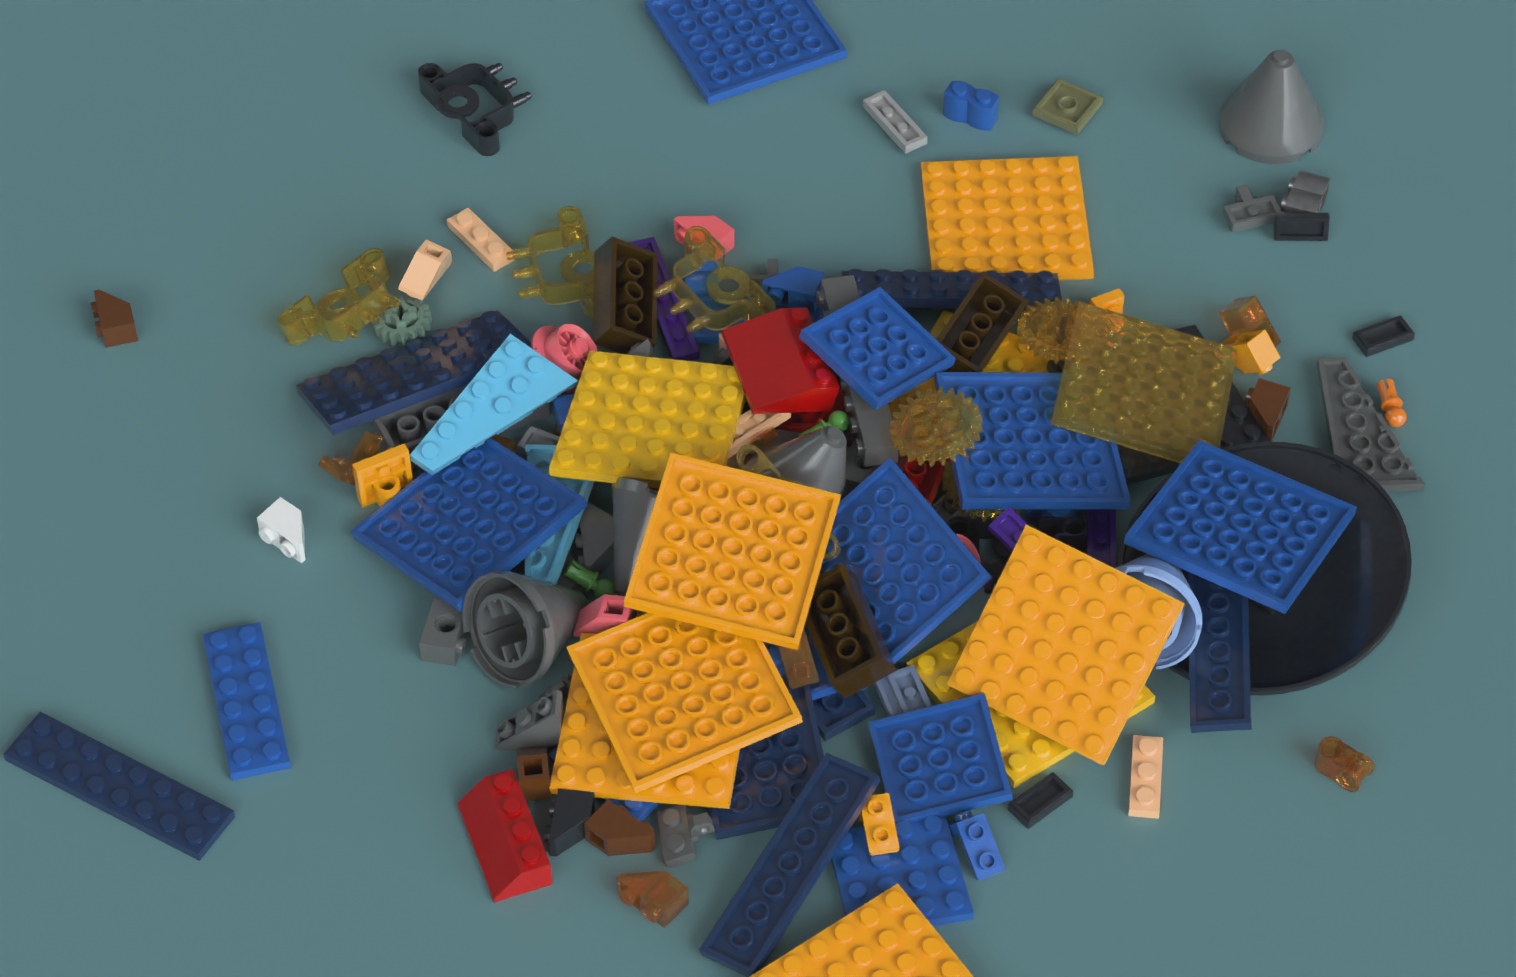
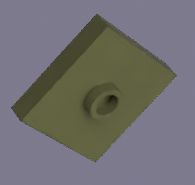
M1058 78L1033 108L1032 116L1078 135L1102 106L1103 97Z

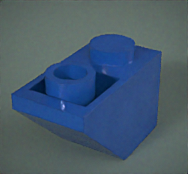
M797 266L764 279L762 282V302L788 308H807L810 313H815L818 306L816 292L821 290V279H824V272Z

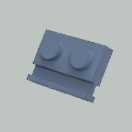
M914 665L898 669L874 683L888 717L932 706Z

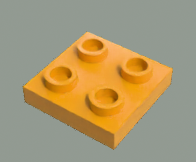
M405 444L389 448L384 452L352 464L357 498L362 508L376 502L381 507L413 481L410 454Z

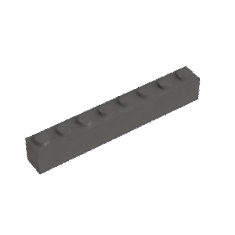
M854 275L821 279V290L816 292L818 307H823L824 310L822 311V318L860 298ZM838 375L840 391H845L843 398L845 412H850L851 417H849L851 434H856L857 437L855 439V451L857 456L862 457L864 467L882 465L889 458L897 463L899 441L889 404L874 410Z

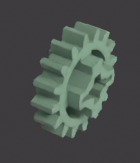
M402 295L396 301L389 298V304L387 305L381 303L379 305L380 310H375V318H372L376 336L381 337L383 343L390 340L392 346L397 342H401L402 346H404L407 341L418 336L424 338L425 331H430V323H433L428 304L423 305L422 300L414 301V298L410 296L407 300H404Z

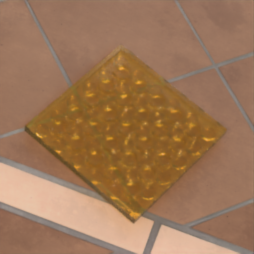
M1079 301L1050 424L1178 463H1182L1199 440L1220 448L1237 349Z

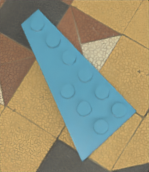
M510 334L410 454V460L429 474L434 475L458 460L467 451L484 444L485 440L495 434H500L521 421L546 402L553 401L557 398V395L565 390L577 386L578 380Z
M525 444L527 462L550 476L549 466L557 445ZM553 477L584 497L586 502L588 501L595 481ZM584 510L525 558V576L557 584Z

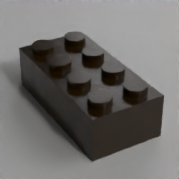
M611 237L594 251L592 339L596 345L621 354H628L632 346L637 343H643L647 339L651 343L652 348L657 345L658 253L615 237Z
M983 271L936 339L956 358L954 365L943 372H983L1019 319L1029 300Z
M844 563L820 575L806 619V625L832 687L846 699L897 671L857 576Z

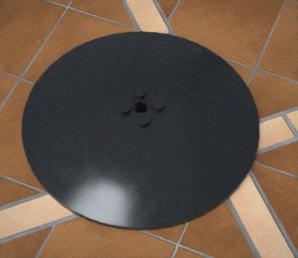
M1256 442L1223 448L1222 450L1357 506L1355 516L1285 614L1248 598L1251 695L1285 694L1322 684L1341 675L1367 657L1384 640L1397 621L1408 595L1412 571L1411 547L1405 523L1398 508L1382 486L1361 468L1336 454L1319 448L1288 442ZM1172 474L1164 479L1142 502L1131 519L1126 533ZM1124 535L1118 566L1147 553L1124 544ZM1181 569L1188 582V571ZM1189 655L1181 662L1168 667L1189 680Z

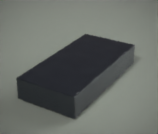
M1275 212L1273 238L1277 241H1328L1330 215L1329 213Z
M1400 315L1353 332L1352 339L1363 354L1369 357L1414 340L1415 333Z
M1052 772L1008 804V811L1029 829L1072 798L1073 790Z

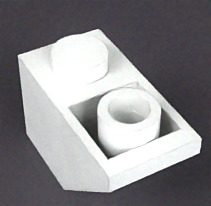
M280 497L257 517L259 536L267 544L272 543L278 547L288 558L293 557L300 563H303L306 559L304 524L301 510Z

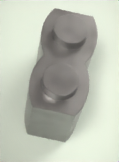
M1299 171L1297 177H1292L1288 187V192L1290 193L1289 195L1284 194L1281 210H1284V212L1320 213L1329 193L1331 178Z

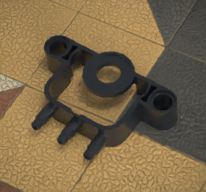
M426 63L420 66L418 77L421 94L441 114L461 121L462 136L479 154L492 156L498 153L500 150L498 130L512 123L514 109L532 98L531 93H521L512 98L508 90L517 84V79L512 77L500 82L494 76L503 70L501 63L487 68L481 64L469 63L448 74L434 63ZM472 84L481 85L502 106L483 115L478 121L468 122L465 117L471 116L479 107V95L468 86ZM458 96L468 100L467 104L462 107H453L448 103L450 99Z
M953 517L948 520V526L955 534L965 536L974 544L979 553L981 565L992 576V579L983 586L984 592L991 594L994 584H997L1012 552L987 529L994 522L993 517ZM1078 517L1039 518V531L1081 552L1085 551L1087 524L1083 519ZM980 539H993L992 547L994 553L1000 559L1007 562L983 559L980 555Z

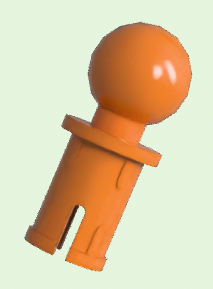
M1386 378L1388 385L1386 388L1382 379L1376 385L1382 400L1381 409L1385 412L1384 418L1388 426L1398 428L1403 426L1407 419L1406 412L1401 408L1403 401L1397 395L1394 381Z

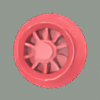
M564 324L559 328L543 326L533 334L531 340V348L577 379L578 383L589 351H598L590 335L574 324ZM577 386L570 390L567 389L562 393L575 394Z

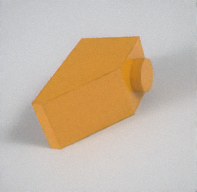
M1265 329L1232 334L1214 348L1218 355L1245 374H1265L1273 368L1272 364L1281 358Z

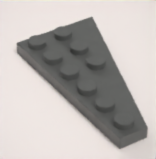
M1346 357L1318 358L1317 370L1331 452L1352 462L1368 473L1386 492L1424 491V481L1415 474L1412 462L1409 458H1405L1399 448L1400 443L1381 413H1377L1373 407V400L1369 394L1366 395L1361 388L1360 380Z

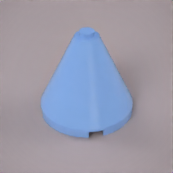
M1149 554L1116 567L1115 569L1185 603L1155 665L1156 669H1163L1184 660L1193 651L1198 642L1202 629V612L1181 569Z

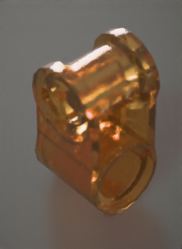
M1329 736L1320 741L1314 760L1316 769L1340 784L1345 790L1357 792L1361 787V781L1374 772L1375 765L1373 761L1365 754L1345 744L1339 738Z

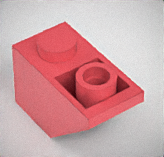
M677 216L673 219L674 238L680 244L686 245L693 251L716 250L718 260L735 247L734 229L716 216Z
M604 594L580 610L573 634L576 637H580L581 633H601L636 618V610L624 607L625 596Z

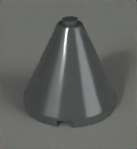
M1276 50L1271 52L1226 99L1220 112L1219 129L1226 144L1230 141L1236 146L1239 155L1260 163L1284 164L1297 161L1301 154L1308 150L1312 153L1318 147L1323 136L1324 116L1292 54L1284 50Z
M825 426L753 455L742 470L841 494V501L846 497V437L839 428Z
M618 478L612 490L614 591L619 596L626 595L658 491L648 488L649 484L629 478Z
M494 571L481 576L469 587L463 603L462 621L464 633L470 631L475 648L470 649V652L482 671L502 686L518 688L535 683L546 674L572 637L579 612L588 605V601L577 590L510 571Z

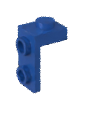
M970 810L954 816L956 822L949 825L951 836H960L976 880H982L1004 871L1005 866L984 812L973 815Z

